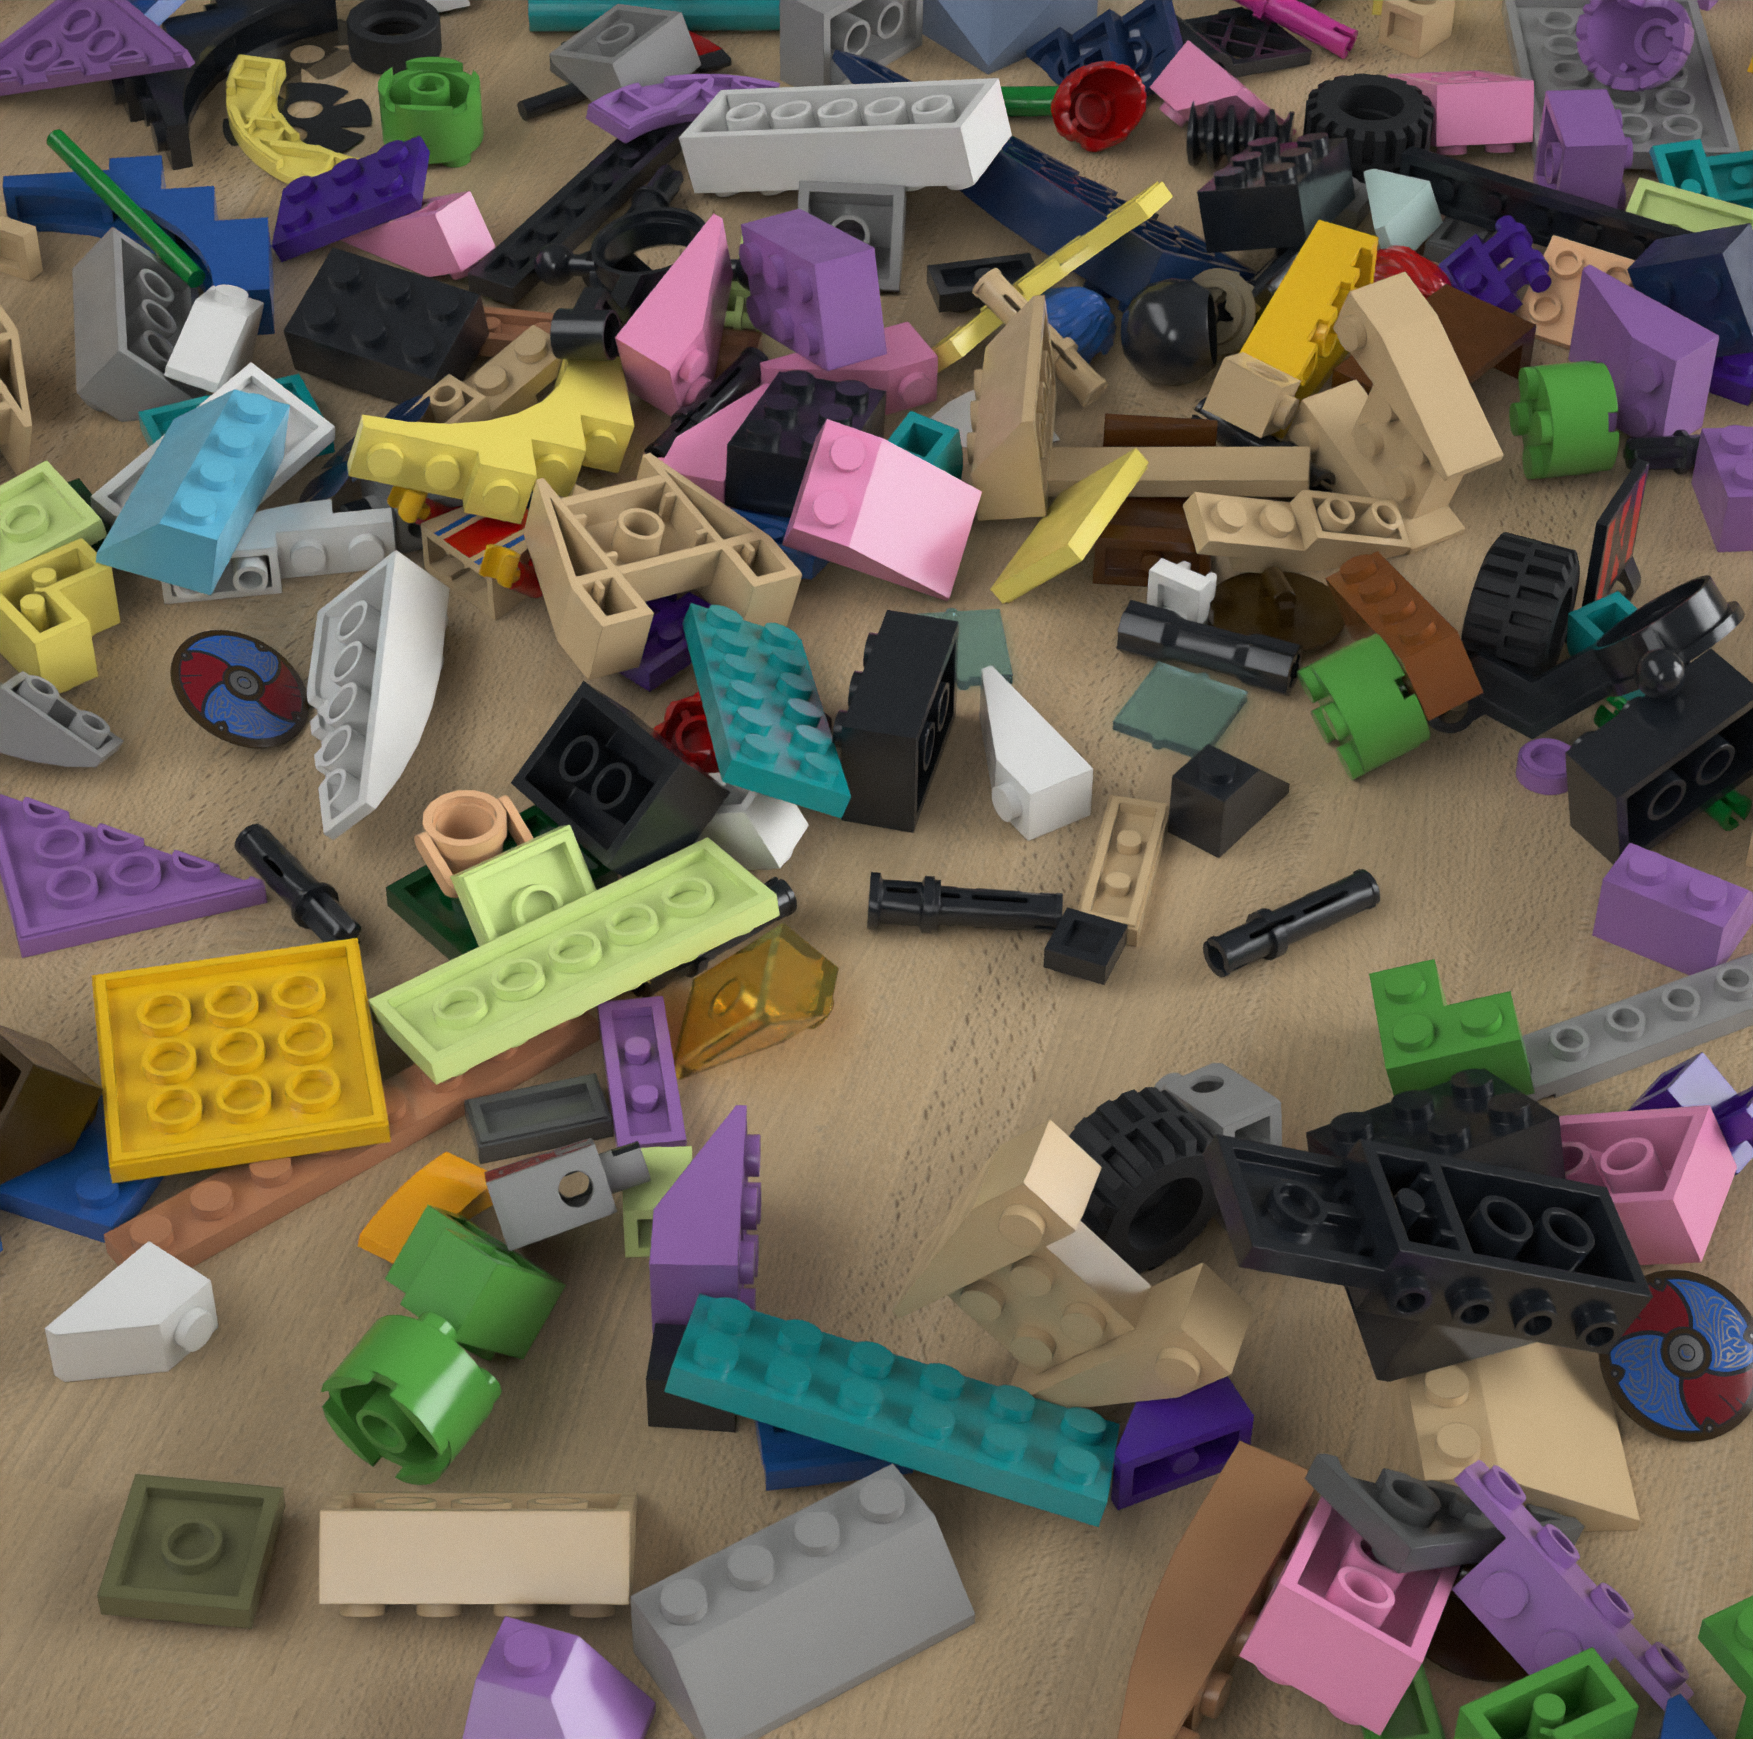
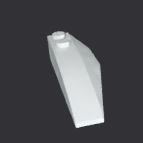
M397 550L384 558L317 613L307 685L308 704L317 709L318 713L310 721L312 735L319 739L322 745L314 754L316 769L326 777L320 784L318 791L323 832L332 840H335L374 811L400 778L419 744L433 707L440 672L444 665L443 647L445 629L448 625L447 608L450 588Z

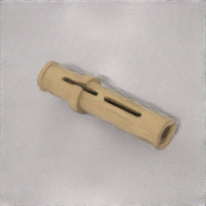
M994 268L983 275L972 290L973 294L977 298L979 297L1005 325L1028 302L1008 282L998 268ZM1049 324L1056 378L1074 395L1083 408L1087 407L1104 393L1108 387V381L1102 378L1078 354V345L1071 337L1063 338Z

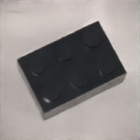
M1317 132L1297 138V142L1279 143L1277 137H1263L1248 142V147L1243 152L1231 157V162L1223 169L1214 172L1213 178L1197 191L1207 253L1303 246L1318 220L1331 223L1356 198L1347 138L1328 139L1327 133Z
M332 247L283 330L295 370L397 404L425 394L448 374L463 382L489 336L480 294Z
M779 371L727 444L725 505L791 518L815 438L825 421L829 419L884 439L887 391L869 388L865 383L855 380L835 382L815 378L814 375L806 371Z
M887 610L879 632H870L868 634L863 656L864 670L863 672L854 671L848 693L849 709L848 711L841 709L838 711L833 728L832 743L835 744V747L841 748L839 760L851 794L850 801L841 818L842 821L914 833L956 717L959 621Z
M1709 649L1694 661L1685 664L1686 680L1677 694L1666 699H1653L1646 695L1631 699L1623 706L1617 716L1596 731H1588L1575 740L1570 749L1565 752L1570 826L1613 865L1629 843L1651 850L1753 776V683L1713 649Z
M585 681L579 686L511 782L513 786L559 826L570 825L577 842L607 868L622 877L628 876L694 844L730 794L729 790L633 712Z
M1485 1068L1467 1069L1457 1072L1451 1077L1450 1081L1425 1090L1401 1092L1395 1095L1389 1103L1364 1112L1340 1114L1333 1118L1330 1124L1306 1132L1308 1152L1346 1159L1358 1140L1364 1139L1566 1179L1559 1116Z

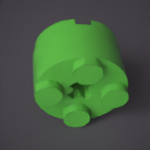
M420 57L406 61V70L393 75L391 67L381 75L378 81V94L384 145L395 140L404 142L421 136L430 151L428 164L442 163L447 167L457 168L465 166L471 161V153L480 146L484 137L480 78L474 70L471 76L463 71V63L455 59Z
M1577 361L1521 368L1519 371L1520 402L1511 403L1509 421L1512 434L1514 436H1522L1524 445L1522 463L1525 477L1528 480L1611 470L1618 453L1619 431L1608 432V413L1618 412V403L1614 383L1607 366L1602 362Z
M1377 633L1367 638H1361L1297 671L1298 679L1312 703L1318 701L1320 707L1311 711L1312 718L1326 743H1330L1335 739L1340 742L1341 746L1336 748V752L1351 780L1369 773L1430 740V730L1415 693L1409 695L1401 677L1405 676L1403 669L1386 642Z
M423 1312L418 1319L403 1315H386L375 1321L323 1383L321 1392L329 1391L330 1397L322 1408L325 1418L334 1432L362 1460L374 1467L378 1460L384 1457L402 1466V1469L395 1478L409 1484L427 1485L441 1477L490 1415L493 1404L501 1395V1386L491 1373L479 1367L469 1354L456 1343L458 1337L455 1329L441 1316L432 1312Z

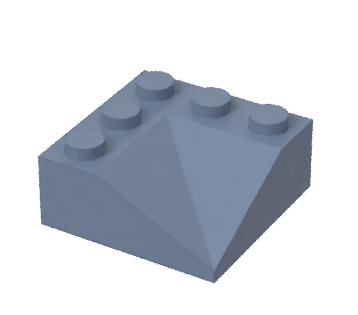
M923 0L922 34L989 75L1027 58L1026 50L1057 28L1061 27L1070 34H1074L1097 18L1098 0Z

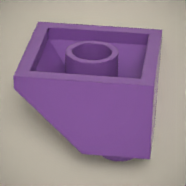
M505 1616L476 1677L462 1739H644L655 1715L656 1703L581 1637Z

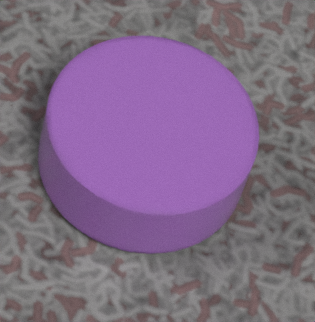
M1540 738L1525 743L1520 748L1515 773L1518 781L1528 790L1539 794L1557 795L1567 792L1565 752L1571 746L1551 738Z

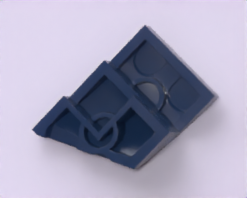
M1145 0L1122 17L1108 9L1074 34H1070L1059 27L1028 48L1026 55L1030 60L1039 65L1058 85L1073 71L1091 63L1115 61L1118 64H1125L1140 76L1142 83L1145 85L1146 95L1150 96L1156 94L1150 86L1183 47V41L1172 0Z

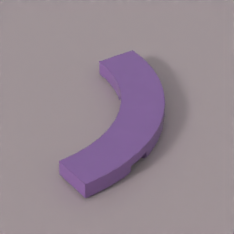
M727 74L664 77V82L660 84L642 87L639 83H634L605 94L588 104L586 119L626 144L654 129L694 121L720 90L779 88L780 83Z

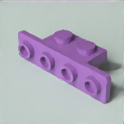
M1478 1460L1466 1467L1454 1478L1456 1484L1506 1539L1458 1582L1452 1590L1529 1675L1593 1647L1606 1664H1609L1616 1658L1664 1712L1667 1700L1680 1693L1688 1702L1694 1695V1692L1685 1683L1689 1678V1674L1683 1663L1665 1645L1660 1642H1655L1651 1645L1630 1623L1634 1619V1613L1628 1603L1611 1586L1604 1582L1597 1586L1576 1564L1580 1559V1555L1573 1543L1552 1524H1546L1544 1527L1541 1526L1522 1505L1526 1501L1525 1493L1505 1470L1496 1465L1489 1469L1485 1463Z

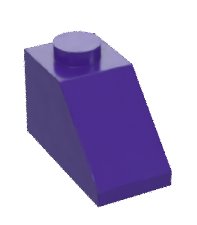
M1228 1376L1181 1397L1135 1403L1115 1451L1111 1501L1117 1510L1221 1473L1239 1441L1251 1445L1254 1415Z

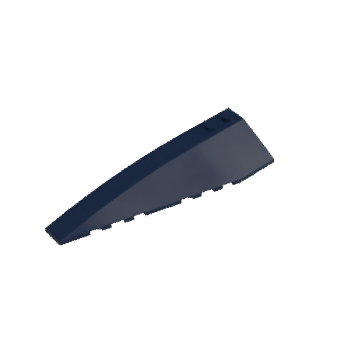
M835 49L832 60L852 84L913 82L867 57ZM1011 136L975 185L959 190L1005 227L1049 256L1078 235L1082 236L1107 219L1106 216L1127 202L1116 197L1118 192L1086 177L1078 176L1080 172L1015 136ZM1154 213L1149 219L1073 270V272L1085 279L1083 287L1097 292L1104 298L1111 299L1114 297L1119 300L1117 309L1124 313L1134 295L1148 284L1169 278L1192 280L1199 273L1213 268L1240 272V276L1245 281H1249L1257 273L1225 252L1207 253L1204 239L1179 225H1175L1172 228L1158 221L1159 214Z

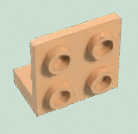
M1553 235L1543 255L1549 264L1548 274L1552 283L1546 291L1540 293L1534 292L1529 285L1522 300L1523 305L1519 307L1516 316L1537 325L1535 339L1570 350L1583 268L1592 265L1634 288L1627 269L1636 260Z

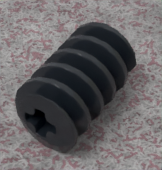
M1193 101L1186 140L1188 162L1190 166L1196 167L1203 154L1206 153L1209 167L1216 169L1224 155L1227 156L1229 164L1231 157L1243 152L1248 147V142L1263 137H1277L1279 143H1290L1293 137L1295 112L1289 111L1283 125H1278L1275 109H1269L1263 122L1259 123L1254 107L1248 108L1241 121L1237 120L1235 107L1231 104L1228 105L1222 118H1217L1213 102L1208 103L1202 116H1197Z

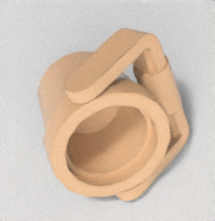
M476 790L453 791L443 794L430 802L423 812V832L414 837L415 845L440 889L450 898H458L450 876L501 854L503 842L507 837V829L517 846L533 839L532 834L507 795L496 799L488 793Z

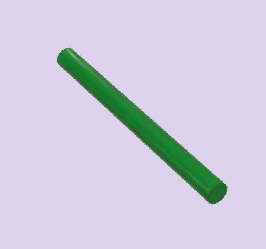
M54 130L48 135L47 145L190 288H196L203 283L206 276L205 272L62 130Z

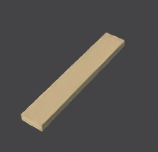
M1311 446L1051 447L1048 497H1057L1059 493L1135 448L1139 450L1149 463L1147 465L1148 468L1127 497H1190L1194 492L1237 497H1296L1302 489L1309 490Z

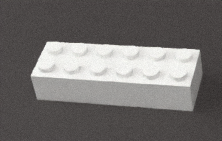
M999 78L720 90L682 133L679 140L694 193H715L719 197H728L739 192L760 191L761 194L767 196L777 195L784 191L799 190V181L905 185V191H916L925 186H947L951 190H961L975 185L1012 134Z

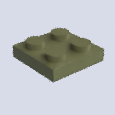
M135 1474L97 1594L101 1614L252 1629L286 1507L283 1487Z

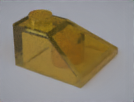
M783 922L693 979L673 1058L676 1078L682 1080L784 1043L807 1028L814 1029L820 1026L828 1018L834 1007L833 995L839 968Z

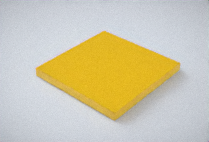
M358 938L91 975L112 1184L391 1142Z

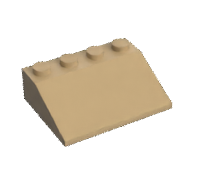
M1536 1342L1388 1382L1405 1474L1423 1481L1434 1480L1458 1486L1454 1478L1466 1467L1481 1460L1489 1469L1494 1465L1499 1466L1518 1483L1526 1496V1501L1522 1503L1524 1507L1527 1504L1551 1509L1567 1517H1575L1585 1526L1582 1532L1638 1530L1640 1523L1611 1394L1602 1375L1598 1353Z

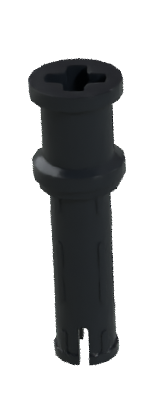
M871 872L867 929L877 930L880 924L919 926L921 933H931V930L938 931V925H956L974 928L1053 933L1062 918L1063 893H1031L999 889L958 888L955 886H941V880H935V876H925L922 882L887 880L882 878L881 873Z

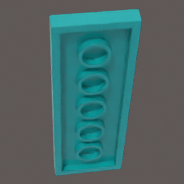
M691 603L682 625L722 782L842 818L850 801L851 794L835 744L832 743L831 731L801 638L791 629L777 623H766L765 626H760L745 621L740 614L725 606L710 605L708 609Z
M699 1293L672 1364L664 1391L1099 1527L1107 1505L1120 1424L1105 1420L1098 1413L1087 1408H1066L1034 1398L1030 1393L1016 1386H996L964 1376L955 1368L945 1364H925L893 1354L889 1349L875 1342H854L822 1332L817 1326L804 1320H784L750 1309L745 1303L733 1298H713Z

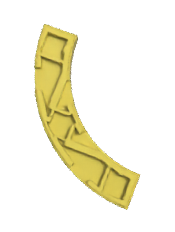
M242 54L237 56L226 81L228 121L236 142L257 166L278 180L289 184L302 176H310L312 178L330 171L335 165L345 159H360L334 152L320 145L304 143L300 140L299 133L287 122L282 113H279L277 107L278 95L281 85L287 76L285 61Z
M1158 181L1108 214L1106 216L1107 219L1082 236L1078 235L1014 282L1012 286L1027 301L1033 296L1041 295L1098 252L1149 219L1173 197L1162 181L1160 183ZM986 305L980 309L981 312L971 321L955 328L931 348L938 356L937 373L964 357L977 344L1003 324Z

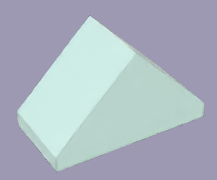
M1374 168L1364 171L1376 236L1379 237L1380 248L1384 249L1399 245L1409 247L1415 251L1443 223L1430 181Z

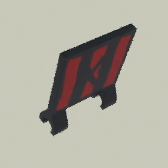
M1641 459L1637 460L1596 522L1582 607L1606 597L1616 581L1625 587L1626 594L1624 597L1629 601L1641 584V575L1633 558V551L1650 462Z

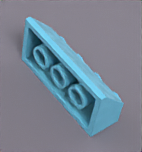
M234 389L175 418L96 554V563L211 595L283 461L290 405L270 400L260 394L246 393Z

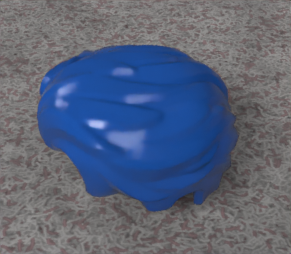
M1081 286L1051 288L1041 294L1045 295L1048 323L1063 338L1071 337L1078 345V354L1088 364L1100 351L1103 355L1108 354L1114 345V338L1116 336L1117 326L1114 323L1116 317L1111 313L1109 304L1105 302V299L1100 294Z

